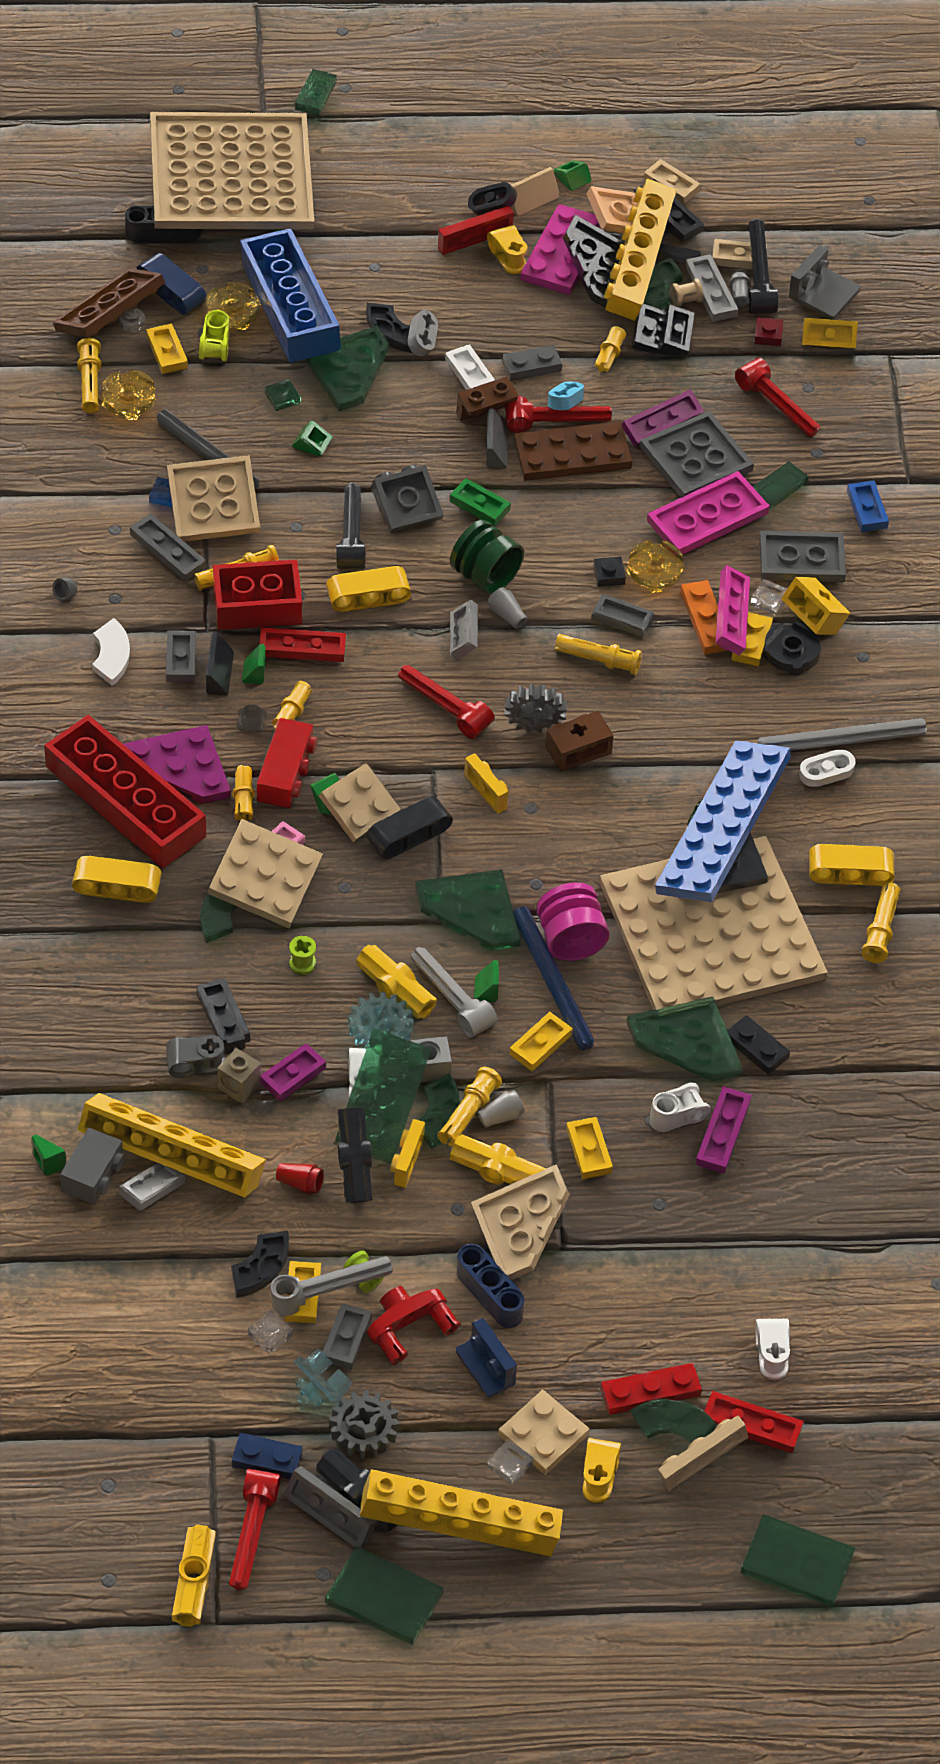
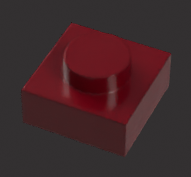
M757 317L754 344L781 346L784 320Z

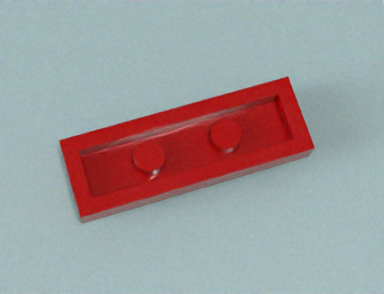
M506 206L439 229V251L442 255L487 240L488 232L513 225V210L510 206Z
M261 627L259 644L266 646V657L344 662L346 633Z
M693 1363L603 1381L600 1387L609 1415L701 1396L702 1393Z
M712 1391L702 1416V1424L716 1428L722 1421L726 1419L731 1420L738 1415L746 1425L747 1439L793 1454L804 1421Z

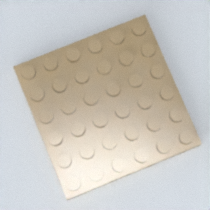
M150 112L154 223L156 229H314L306 113Z
M766 836L753 840L768 875V882L717 893L713 902L656 894L655 884L669 859L600 875L599 883L658 1021L827 979V969Z

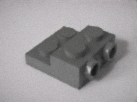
M410 465L403 468L401 472L394 474L384 472L377 475L372 482L371 489L379 512L383 511L390 533L440 520L444 516L426 465L420 467Z

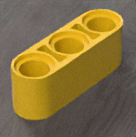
M399 566L338 574L329 578L326 583L332 609L338 612L400 604L406 602L412 594L405 569Z
M818 844L809 850V876L816 883L882 886L886 883L888 885V883H892L895 879L894 853L887 847Z
M82 856L77 861L72 888L77 893L87 896L150 903L156 900L162 872L157 866L149 863Z

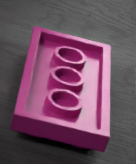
M558 204L521 272V280L570 295L580 276L563 237L575 215L601 229L596 215Z
M737 471L648 513L647 522L679 557L769 514L770 506L741 473Z

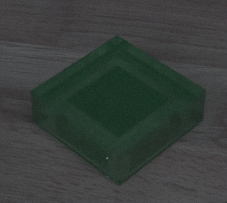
M290 379L265 387V395L275 411L301 403V396Z

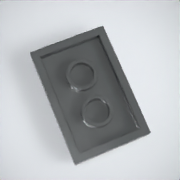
M760 531L761 580L793 581L795 577L816 578L819 582H845L844 533Z

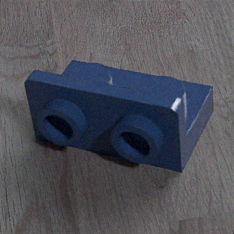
M484 1318L473 1322L470 1340L458 1346L456 1354L485 1395L491 1398L516 1384L517 1364Z

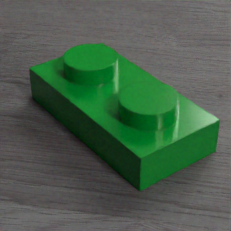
M467 478L450 494L451 503L482 520H487L493 526H496L511 510V502Z

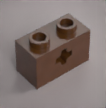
M595 711L590 714L580 715L576 719L564 723L555 724L546 729L545 748L561 772L611 754L614 735L599 711Z

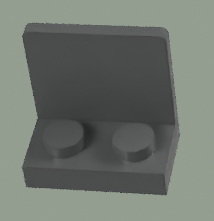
M819 244L791 275L788 298L834 320L860 292L861 286L827 269L829 266V261H827L828 248Z

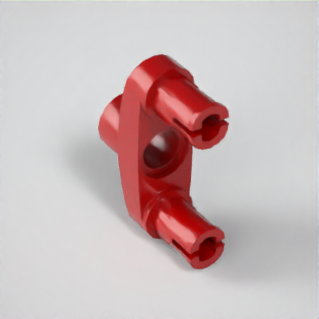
M397 1286L384 1294L380 1299V1304L386 1312L372 1323L367 1331V1335L374 1344L380 1346L391 1365L398 1364L397 1359L401 1362L409 1353L404 1349L394 1332L425 1315L432 1316L444 1336L450 1335L451 1332L449 1330L455 1332L461 1326V1323L446 1305L447 1299L439 1289H430L409 1296L403 1286Z

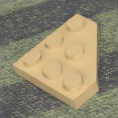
M553 1165L471 1202L495 1263L511 1280L534 1270L570 1195L557 1165Z

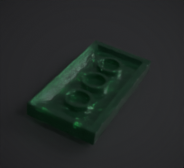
M375 1028L371 1032L346 1108L364 1107L367 1140H370L372 1158L392 1164L431 1048ZM339 1129L333 1143L335 1145H338L340 1142Z

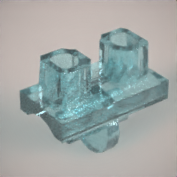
M319 1348L306 1359L299 1356L294 1363L306 1374L311 1382L307 1383L303 1378L296 1382V1386L301 1390L297 1400L303 1405L312 1401L316 1406H319L324 1401L318 1394L321 1390L333 1403L340 1407V1398L348 1391L353 1382L340 1369L326 1381L321 1374L333 1362Z

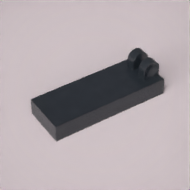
M225 978L197 985V996L215 1035L223 1040L226 1052L232 1053L234 1051L233 1046L237 1045L239 1050L245 1049V1043L251 1041L250 1031Z

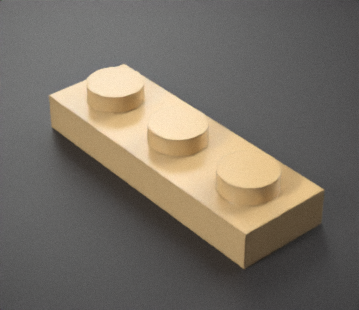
M738 1415L731 1420L726 1419L719 1423L714 1432L705 1438L699 1437L695 1439L688 1449L680 1455H673L667 1458L658 1469L661 1482L667 1490H672L747 1439L748 1434L745 1423Z

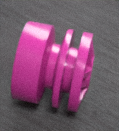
M576 882L562 884L550 889L538 901L536 911L540 924L545 931L544 936L548 949L553 957L565 961L584 959L597 953L608 942L609 930L601 913L597 894L592 886Z

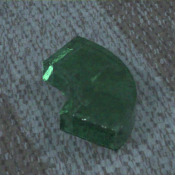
M672 257L654 266L643 304L658 309L668 307L671 304L669 295L671 284H678L683 281V273Z
M210 894L206 895L200 912L201 932L206 943L233 933L231 916L237 906Z
M450 1073L424 1086L428 1108L425 1114L418 1120L425 1122L424 1140L431 1149L442 1143L438 1139V1133L460 1104L459 1091Z
M657 1399L640 1404L630 1410L648 1439L658 1434L673 1433L685 1438L691 1444L695 1439L705 1437L713 1432L717 1426L705 1411L689 1402Z

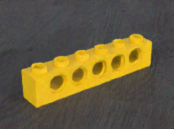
M648 178L643 188H637L633 198V202L637 203L636 207H631L627 218L631 225H626L621 240H624L625 244L620 245L615 258L620 261L619 264H614L610 274V279L614 281L613 284H608L604 294V298L608 299L605 310L633 321L636 320L644 302L677 189Z
M100 1093L85 1102L77 1131L86 1133L88 1128H92L122 1140V1148L124 1150L244 1198L258 1187L266 1161L264 1158Z
M371 1469L363 1489L359 1517L551 1557L560 1539L563 1510Z

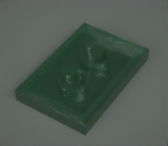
M763 1514L740 1573L834 1607L856 1547Z
M356 1546L327 1593L325 1603L413 1645L442 1597L444 1588Z

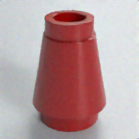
M280 1163L276 1171V1180L310 1195L312 1192L318 1193L321 1190L324 1182V1170L318 1168L317 1164Z

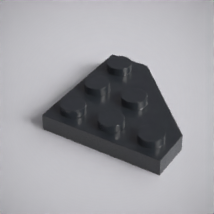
M575 215L563 240L590 300L606 308L608 299L604 298V294L608 284H613L614 280L610 279V274L614 264H619L620 260L615 258L620 245L625 243Z

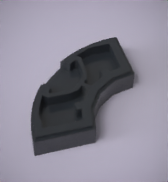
M367 302V322L373 334L383 343L394 349L413 353L408 346L410 325H406L397 318L394 313V306Z
M288 1231L257 1235V1246L252 1255L243 1262L231 1266L236 1298L244 1297L263 1289L278 1276L288 1257Z

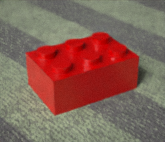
M297 559L213 565V593L217 630L302 624V595Z

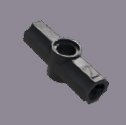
M364 1107L338 1109L340 1137L338 1160L340 1170H343L345 1203L372 1201L370 1176L372 1153L370 1140H367Z
M337 1448L328 1450L316 1464V1471L334 1486L339 1494L361 1509L363 1489L370 1471L366 1469L359 1470ZM377 1520L376 1526L385 1533L392 1531L397 1524Z

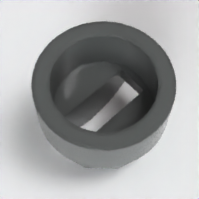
M68 577L58 578L52 585L53 594L60 601L71 599L76 595L77 584Z

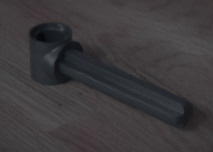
M754 219L748 224L754 286L749 290L750 314L777 313L778 292L769 282L764 222L760 219Z
M353 482L345 487L343 540L336 546L337 569H365V543L360 540L361 487Z

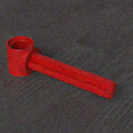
M756 358L735 371V380L742 390L760 391L806 435L814 437L819 432L820 425L770 380L771 370L765 360Z
M518 396V399L504 404L507 428L514 433L527 431L532 427L533 422L611 421L612 409L609 406H574L568 410H554L549 407H533L532 402H529L522 396Z
M403 665L398 672L399 679L457 717V726L467 738L475 739L494 722L495 716L485 703L481 701L475 704L473 702H463L410 665Z
M248 1469L246 1472L243 1498L248 1504L229 1580L230 1587L235 1588V1590L241 1591L248 1588L266 1508L276 1503L280 1487V1474Z

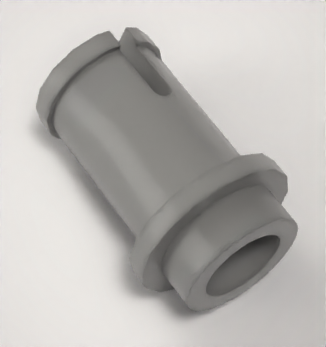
M736 272L730 278L729 285L732 288L733 299L737 307H745L747 303L749 304L748 287L750 279L745 273Z

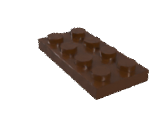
M128 268L52 323L57 332L91 338L97 335L99 330L105 325L117 321L119 315L135 308L139 301L155 294L157 289L166 282L162 273Z
M622 422L514 433V443L524 481L631 469L632 458L624 429L621 426Z

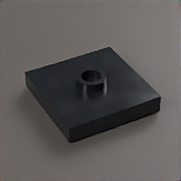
M751 832L718 893L768 882V875Z

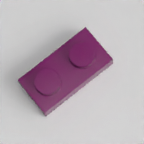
M305 1043L260 1076V1083L281 1102L326 1069V1061Z

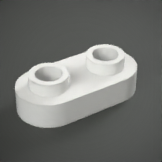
M834 750L807 758L800 766V780L807 786L819 787L849 778L854 772L855 758L846 750Z

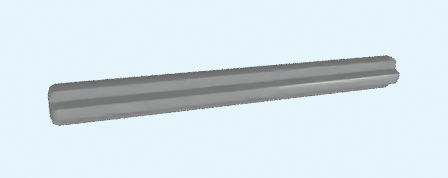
M919 718L761 737L758 739V744L788 747L790 751L925 735L927 726L924 719Z

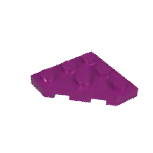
M207 725L123 743L177 791L180 790L192 795L193 800L204 804L231 798V790Z

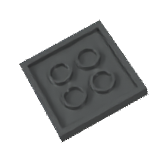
M710 411L640 440L642 451L681 498L737 471L742 476L753 471L754 463Z

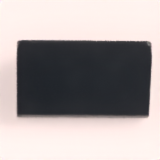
M213 632L211 635L206 671L207 694L228 695L234 652L218 632Z

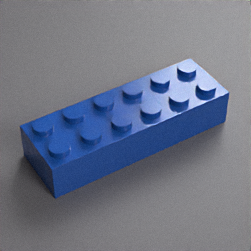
M289 228L240 240L242 266L289 363L340 351L339 323L292 229Z

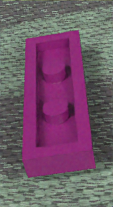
M689 389L624 420L621 426L633 446L637 447L640 445L641 439L704 413V410L692 390Z
M722 1087L695 1165L725 1174L751 1103V1094Z

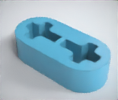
M563 382L548 392V407L554 410L571 409L584 399V385L578 382Z

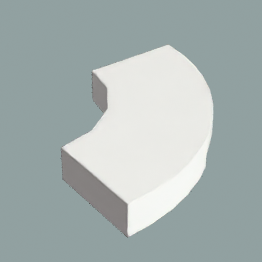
M115 618L93 633L94 641L100 647V654L92 664V669L111 686L116 684L125 673L130 656L128 636Z

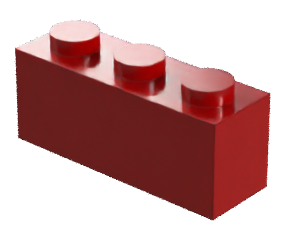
M279 718L257 781L258 802L291 808L294 797L299 798L302 789L301 777L302 775L307 776L310 759H308V756L315 753L317 746V737H313V724Z

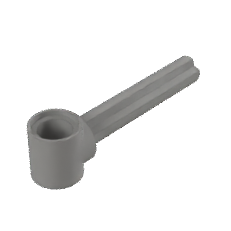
M417 947L410 956L411 960L459 1011L457 1016L458 1023L466 1036L473 1038L498 1023L497 1014L488 1001L483 1000L480 1002L478 999H471L425 948Z
M384 1256L303 1281H299L298 1277L291 1275H280L271 1283L272 1307L280 1315H293L299 1310L300 1306L305 1305V1299L391 1274L393 1272L391 1261L388 1257ZM283 1294H290V1296H286V1297L281 1296V1295H283Z

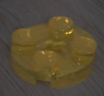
M240 282L225 283V287L218 289V286L210 290L206 298L207 313L213 310L224 311L229 316V328L245 330L249 327V323L253 322L259 314L260 299L254 294V289L249 285ZM233 303L237 304L236 307H230Z
M129 370V373L120 374V371L114 372L102 384L103 407L116 415L124 416L128 420L138 419L140 414L152 408L156 400V389L152 378L138 370ZM133 391L132 395H124V393Z
M652 540L643 541L631 550L627 571L636 583L647 587L650 592H661L663 588L676 584L683 575V555L675 545L669 542L661 541V544H652ZM651 562L654 563V564L661 563V566H660V567L651 566Z

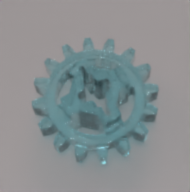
M381 992L379 998H375L373 993H369V1000L366 1001L360 997L358 999V1006H351V1015H348L349 1035L355 1036L356 1045L365 1043V1049L375 1047L380 1049L381 1052L382 1048H386L391 1053L393 1045L402 1048L403 1040H410L414 1023L412 1009H406L405 1000L397 1003V995L394 994L388 999L385 992Z

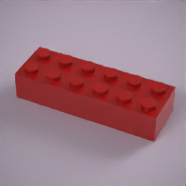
M86 715L44 745L46 768L161 868L166 867L206 838V815L90 715Z

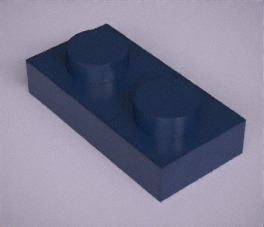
M240 1433L232 1457V1467L280 1474L281 1478L290 1479L293 1471L299 1467L303 1446Z

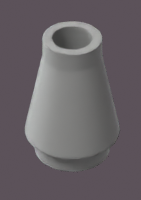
M502 587L493 592L489 597L488 604L491 611L510 623L515 629L525 624L528 617L523 613L511 590H506Z
M513 1090L509 1093L505 1091L485 1108L478 1111L477 1114L483 1127L487 1128L495 1124L520 1118L519 1115L525 1112L520 1097Z

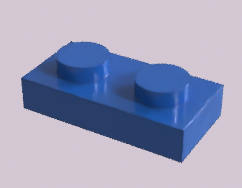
M875 481L848 484L847 494L861 532L888 529L889 520Z

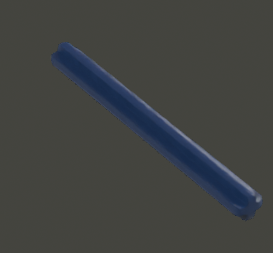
M525 906L516 908L513 912V918L566 1024L573 1028L572 1036L578 1048L582 1051L592 1048L594 1046V1038L529 909Z

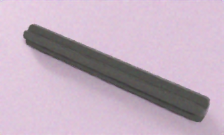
M163 409L157 414V422L205 459L231 458L169 410ZM253 475L254 488L258 489L260 480Z

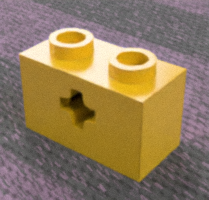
M795 577L781 598L815 634L836 635L850 615V612L816 578Z

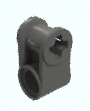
M216 1035L190 1038L178 1037L169 1040L166 1044L168 1072L173 1077L184 1078L192 1075L218 1073V1067L225 1060L223 1040ZM209 1043H212V1049H209ZM210 1060H213L214 1066H211Z

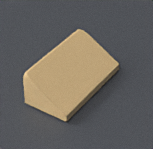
M549 167L512 184L511 186L517 191V198L510 208L516 216H521L558 199L559 190L553 169Z

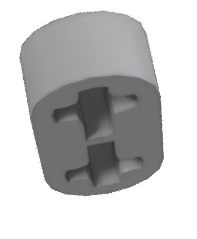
M422 310L416 314L410 324L408 346L417 356L426 355L434 348L436 342L438 321L434 314L428 310Z

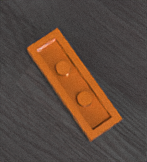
M704 580L682 584L680 592L704 655L727 651L715 643L718 605L709 581Z

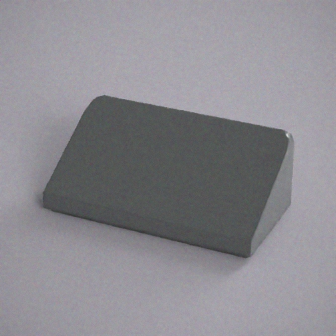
M489 408L486 465L488 468H507L508 428L497 412Z

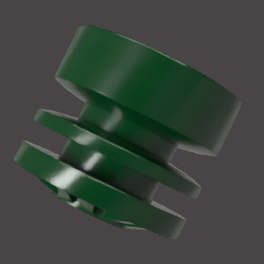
M481 519L470 525L458 538L450 555V565L452 569L461 573L465 578L471 579L484 592L492 594L497 589L508 586L514 579L522 565L525 550L522 545L511 537L503 535L490 522Z

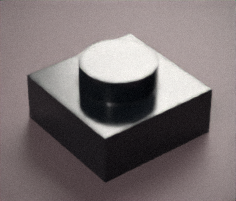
M621 556L594 559L593 567L598 587L625 585L626 576Z

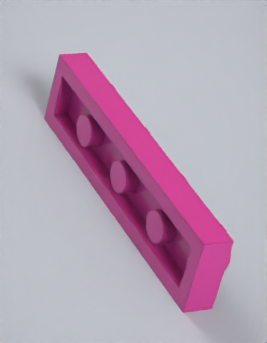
M726 565L720 574L715 643L724 650L731 651L739 656L746 649L750 577Z

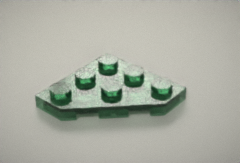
M378 326L341 337L340 351L305 359L338 411L364 403L389 351V343Z
M502 869L415 881V890L422 913L429 917L434 915L445 921V926L466 937L468 934L481 941L480 945L490 951L520 947V937Z
M713 996L627 1016V1026L637 1048L712 1082L742 1074V1066Z

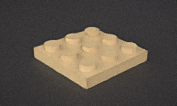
M250 455L167 465L176 535L184 542L261 533Z
M241 819L207 894L290 928L323 853Z

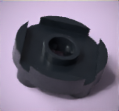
M793 622L792 625L783 626L784 623L777 624L766 634L764 658L776 668L788 671L791 675H801L804 670L811 668L819 660L821 652L819 636L806 624L800 622ZM795 644L798 647L793 650L789 649L786 645L793 646Z

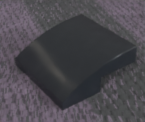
M643 304L636 318L632 348L656 354L687 355L690 348L694 313L673 305H669L667 310L664 311Z

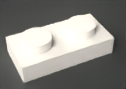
M470 344L446 352L445 361L466 390L495 380Z

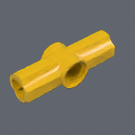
M368 945L362 949L360 955L356 958V965L376 982L378 990L387 1000H397L417 1019H424L431 1014L436 1006L437 999L416 981L414 973L406 964L402 962L396 964L376 945Z
M462 1134L456 1138L450 1153V1160L479 1171L484 1180L495 1185H500L503 1182L513 1184L546 1169L517 1157L516 1153L504 1144L495 1143L490 1146Z
M204 1525L188 1527L183 1557L179 1564V1579L172 1621L179 1623L181 1626L192 1627L201 1622L205 1594L209 1586V1571L216 1538V1531ZM191 1573L200 1574L197 1578L188 1577Z

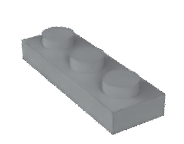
M711 254L686 259L685 268L691 280H700L704 296L702 302L712 322L738 317V307Z

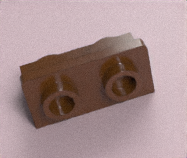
M507 376L458 393L456 414L460 421L476 418L488 412L489 408L494 410L504 408V404L518 399V393Z

